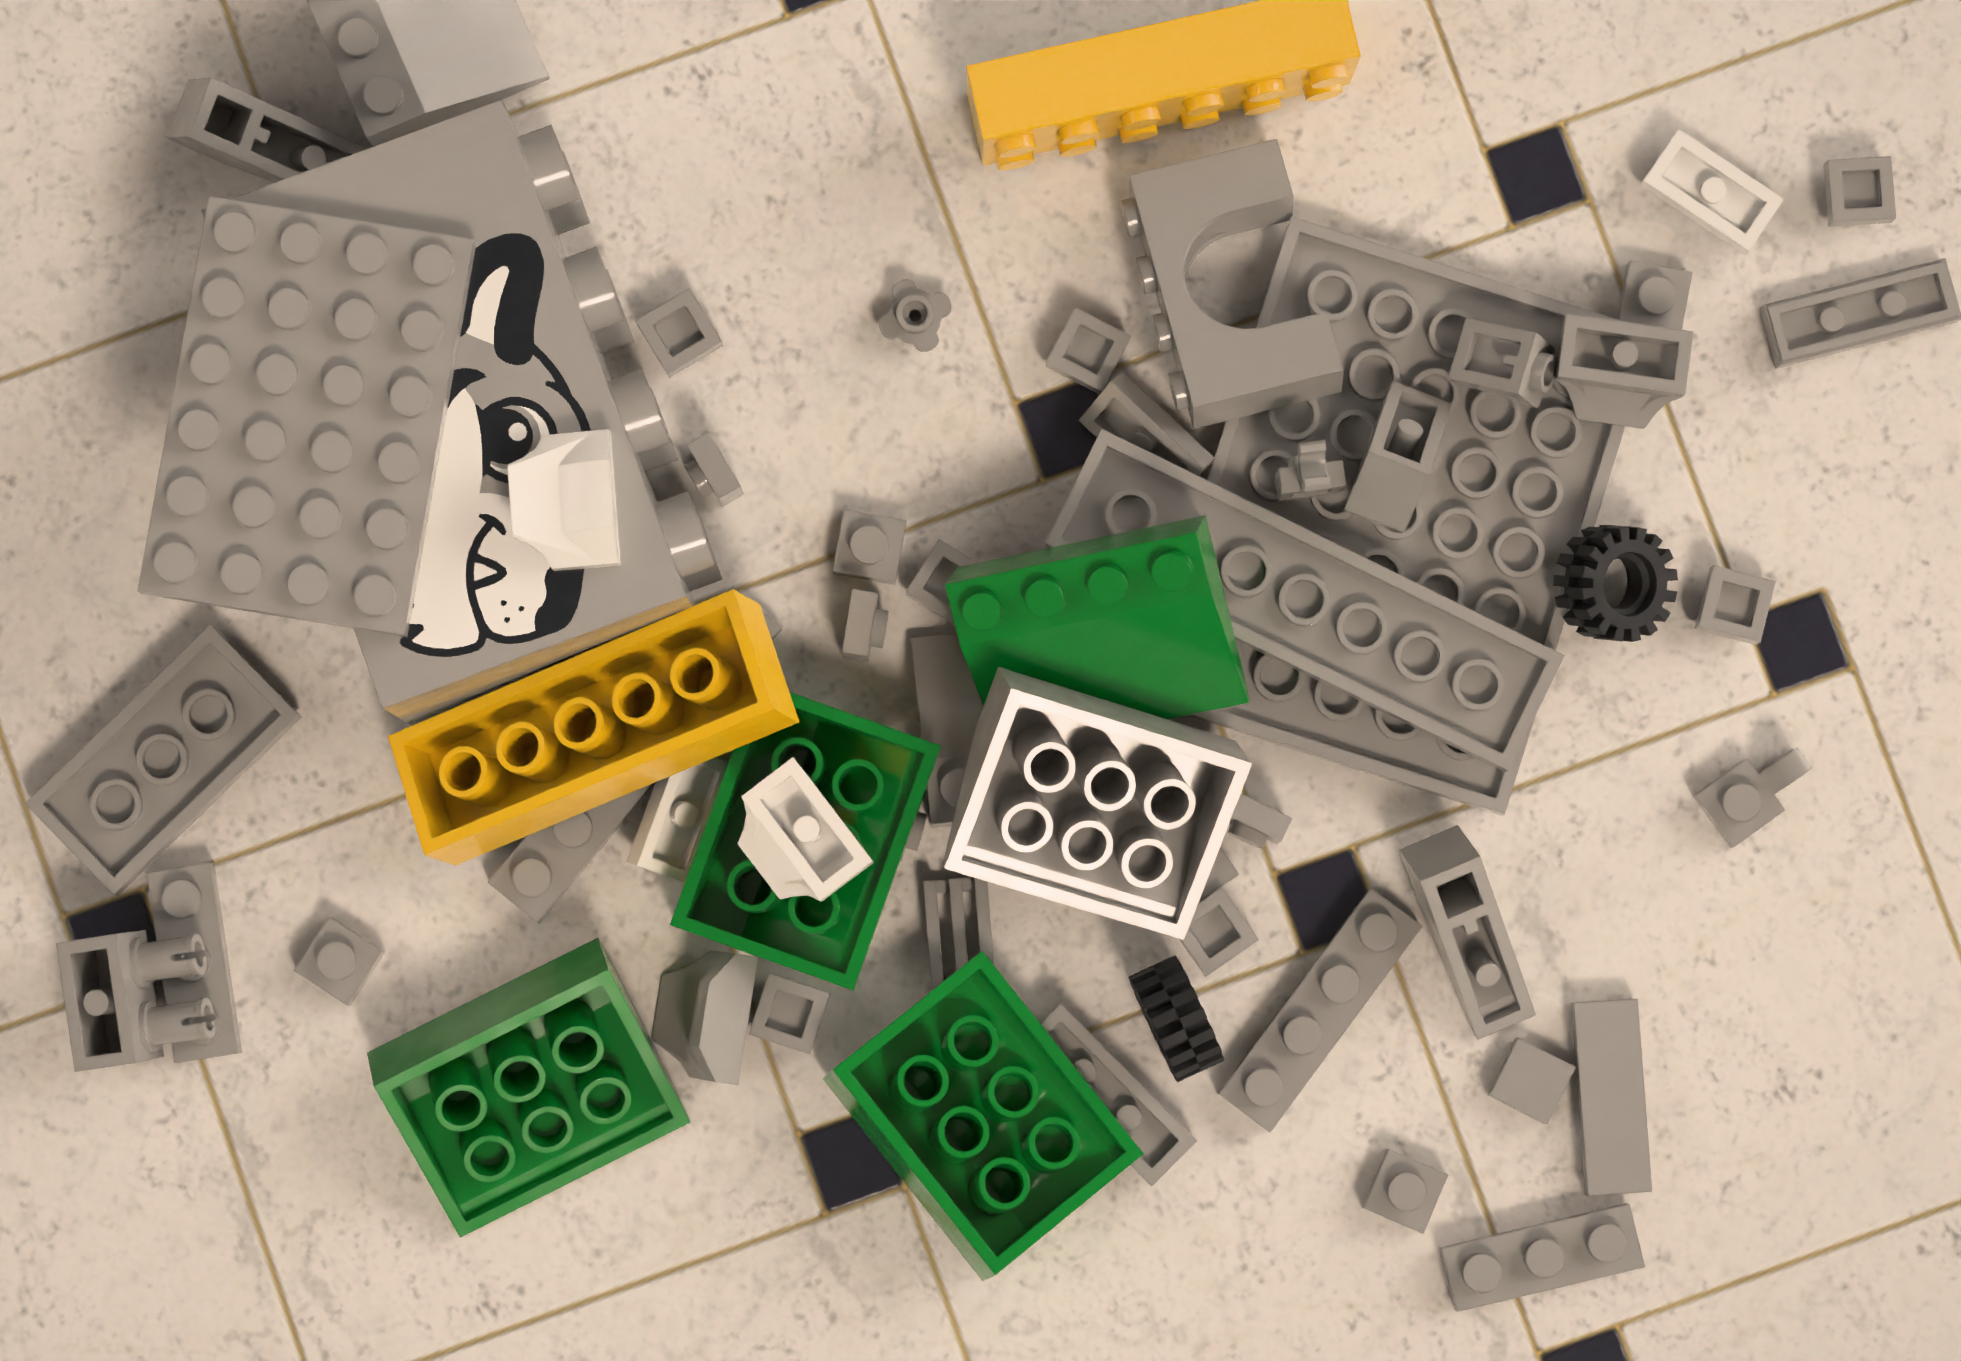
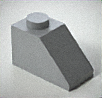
M1392 381L1357 470L1344 510L1362 516L1370 523L1385 525L1404 533L1430 475L1452 403Z

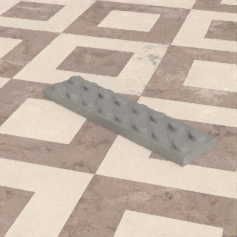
M1101 429L1045 542L1046 547L1051 548L1206 515L1235 640L1504 772L1509 771L1565 655Z

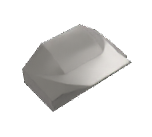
M1566 313L1562 320L1555 379L1567 389L1576 419L1645 429L1653 416L1666 403L1682 398L1686 394L1694 331Z
M709 950L696 962L661 975L651 1039L676 1058L689 1077L738 1085L758 957Z

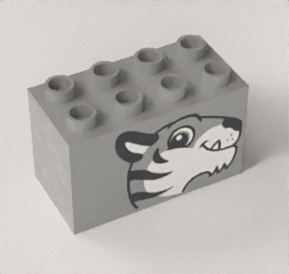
M499 100L232 198V200L471 238L476 242L408 636L401 637L354 629L384 710L413 726L695 606L691 591L723 580L696 507L694 508L688 491L657 502L647 472L678 461V457L643 369L615 379L611 378L603 353L634 342L615 287L608 270L604 266L597 246L569 257L565 254L559 235L590 224V220L552 124L520 136L503 100ZM206 208L201 210L204 219H205ZM609 429L612 440L621 566L553 571L542 553L527 543L513 538L508 464L534 450L542 435Z

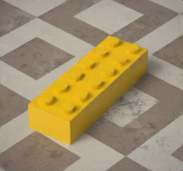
M1259 0L967 65L966 95L982 165L997 163L998 170L1005 171L1028 166L1035 162L1034 154L1058 149L1061 157L1084 154L1097 148L1095 141L1119 135L1122 143L1143 141L1158 135L1157 127L1182 122L1183 129L1205 127L1220 120L1219 113L1243 108L1246 116L1264 114L1282 106L1281 99L1305 94L1307 102L1330 99L1343 93V85L1350 84L1361 54L1348 0Z
M732 589L387 737L424 855L456 866L797 724L799 719L760 604Z

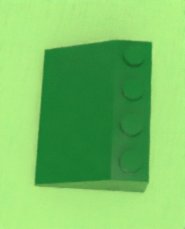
M1206 515L960 566L956 568L945 583L959 644L983 706L998 667L1165 719L1249 703V694Z
M790 692L799 723L733 750L670 925L854 991L937 761L941 745ZM792 757L795 758L874 862L822 902L811 896H793L779 899L737 844L746 818V810L741 796Z
M599 938L367 1052L373 1086L460 1238L691 1123L627 990Z
M983 951L823 1078L824 1082L982 1281L997 1275L1144 1154Z

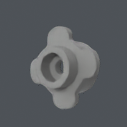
M901 280L892 288L894 300L889 313L880 318L879 329L887 339L899 338L906 343L914 344L915 348L920 352L931 351L938 345L939 337L937 331L942 318L947 317L951 312V301L942 292L930 294L917 289L916 284L912 280ZM918 310L921 313V319L919 321H912L909 318L911 311Z

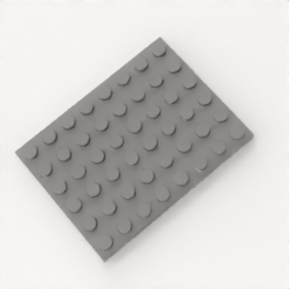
M1291 216L1255 328L1266 327L1327 311L1344 368L1342 392L1226 421L1207 480L1556 651L1565 622L1562 617L1568 612L1567 608H1557L1554 598L1565 594L1564 587L1553 586L1554 575L1564 576L1566 567L1556 563L1560 553H1574L1566 545L1573 536L1583 537L1581 530L1595 526L1625 426L1576 419L1567 389L1556 379L1551 389L1546 393L1543 392L1539 407L1534 408L1525 406L1515 397L1456 385L1448 377L1466 318L1536 332L1555 348L1554 355L1556 360H1558L1562 320L1566 313L1617 321L1622 320ZM1392 381L1452 403L1430 475L1404 533L1385 525L1370 523L1362 516L1344 510L1357 470ZM1325 440L1327 462L1343 460L1346 487L1342 493L1278 501L1274 476L1279 468L1289 467L1288 457L1298 455V443ZM1237 640L1236 644L1249 694V703L1187 715L1501 816L1505 815L1533 725L1532 722L1509 771L1504 772Z

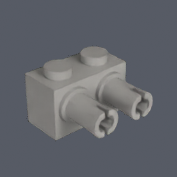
M146 930L56 943L75 1072L164 1057L163 1045L198 1039L209 1040L215 1036L216 1020L200 1023L194 1021L195 1017L215 1014L209 998L204 997L196 1001L157 1006L153 981L188 975L198 976L205 973L207 968L206 956L191 959L185 958V954L188 952L205 950L203 939L199 934L194 933L185 937L147 942Z

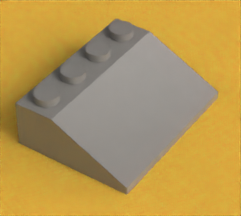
M307 0L363 131L372 147L503 100L550 79L516 0Z
M998 667L976 725L942 865L944 869L1184 940L1252 762L1235 740Z

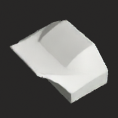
M610 430L542 435L534 450L508 464L513 538L527 543L542 553L553 571L621 566Z
M794 757L741 796L746 810V818L737 844L779 899L793 896H811L822 902L874 863Z

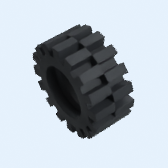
M1599 525V527H1588L1581 530L1583 537L1573 536L1566 544L1574 553H1560L1556 563L1566 567L1564 576L1554 575L1553 586L1564 587L1565 594L1554 597L1557 608L1570 609L1562 618L1568 625L1578 626L1577 633L1593 637V639L1634 642L1641 640L1640 635L1651 636L1658 630L1653 621L1666 622L1671 612L1662 607L1663 603L1676 601L1677 591L1667 590V582L1678 580L1677 569L1665 568L1664 565L1674 559L1670 550L1658 548L1663 540L1656 534H1646L1647 529L1640 527ZM1620 559L1627 573V588L1622 601L1617 607L1613 608L1608 604L1605 597L1604 578L1612 561Z
M1176 955L1128 977L1153 1037L1177 1083L1224 1061L1220 1045L1208 1022L1207 1015Z

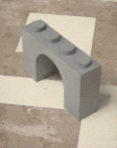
M1273 139L1129 175L1130 198L1120 200L1125 227L1129 237L1140 235L1145 256L1136 257L1141 285L1145 295L1156 292L1161 313L1152 315L1156 339L1161 352L1172 350L1177 368L1176 372L1168 373L1172 397L1177 411L1188 408L1193 429L1342 392L1344 368L1327 311L1261 328H1235L1217 322L1205 314L1196 305L1186 286V276L1193 261L1213 242L1230 235L1290 221L1291 216H1293L1294 195L1278 140Z

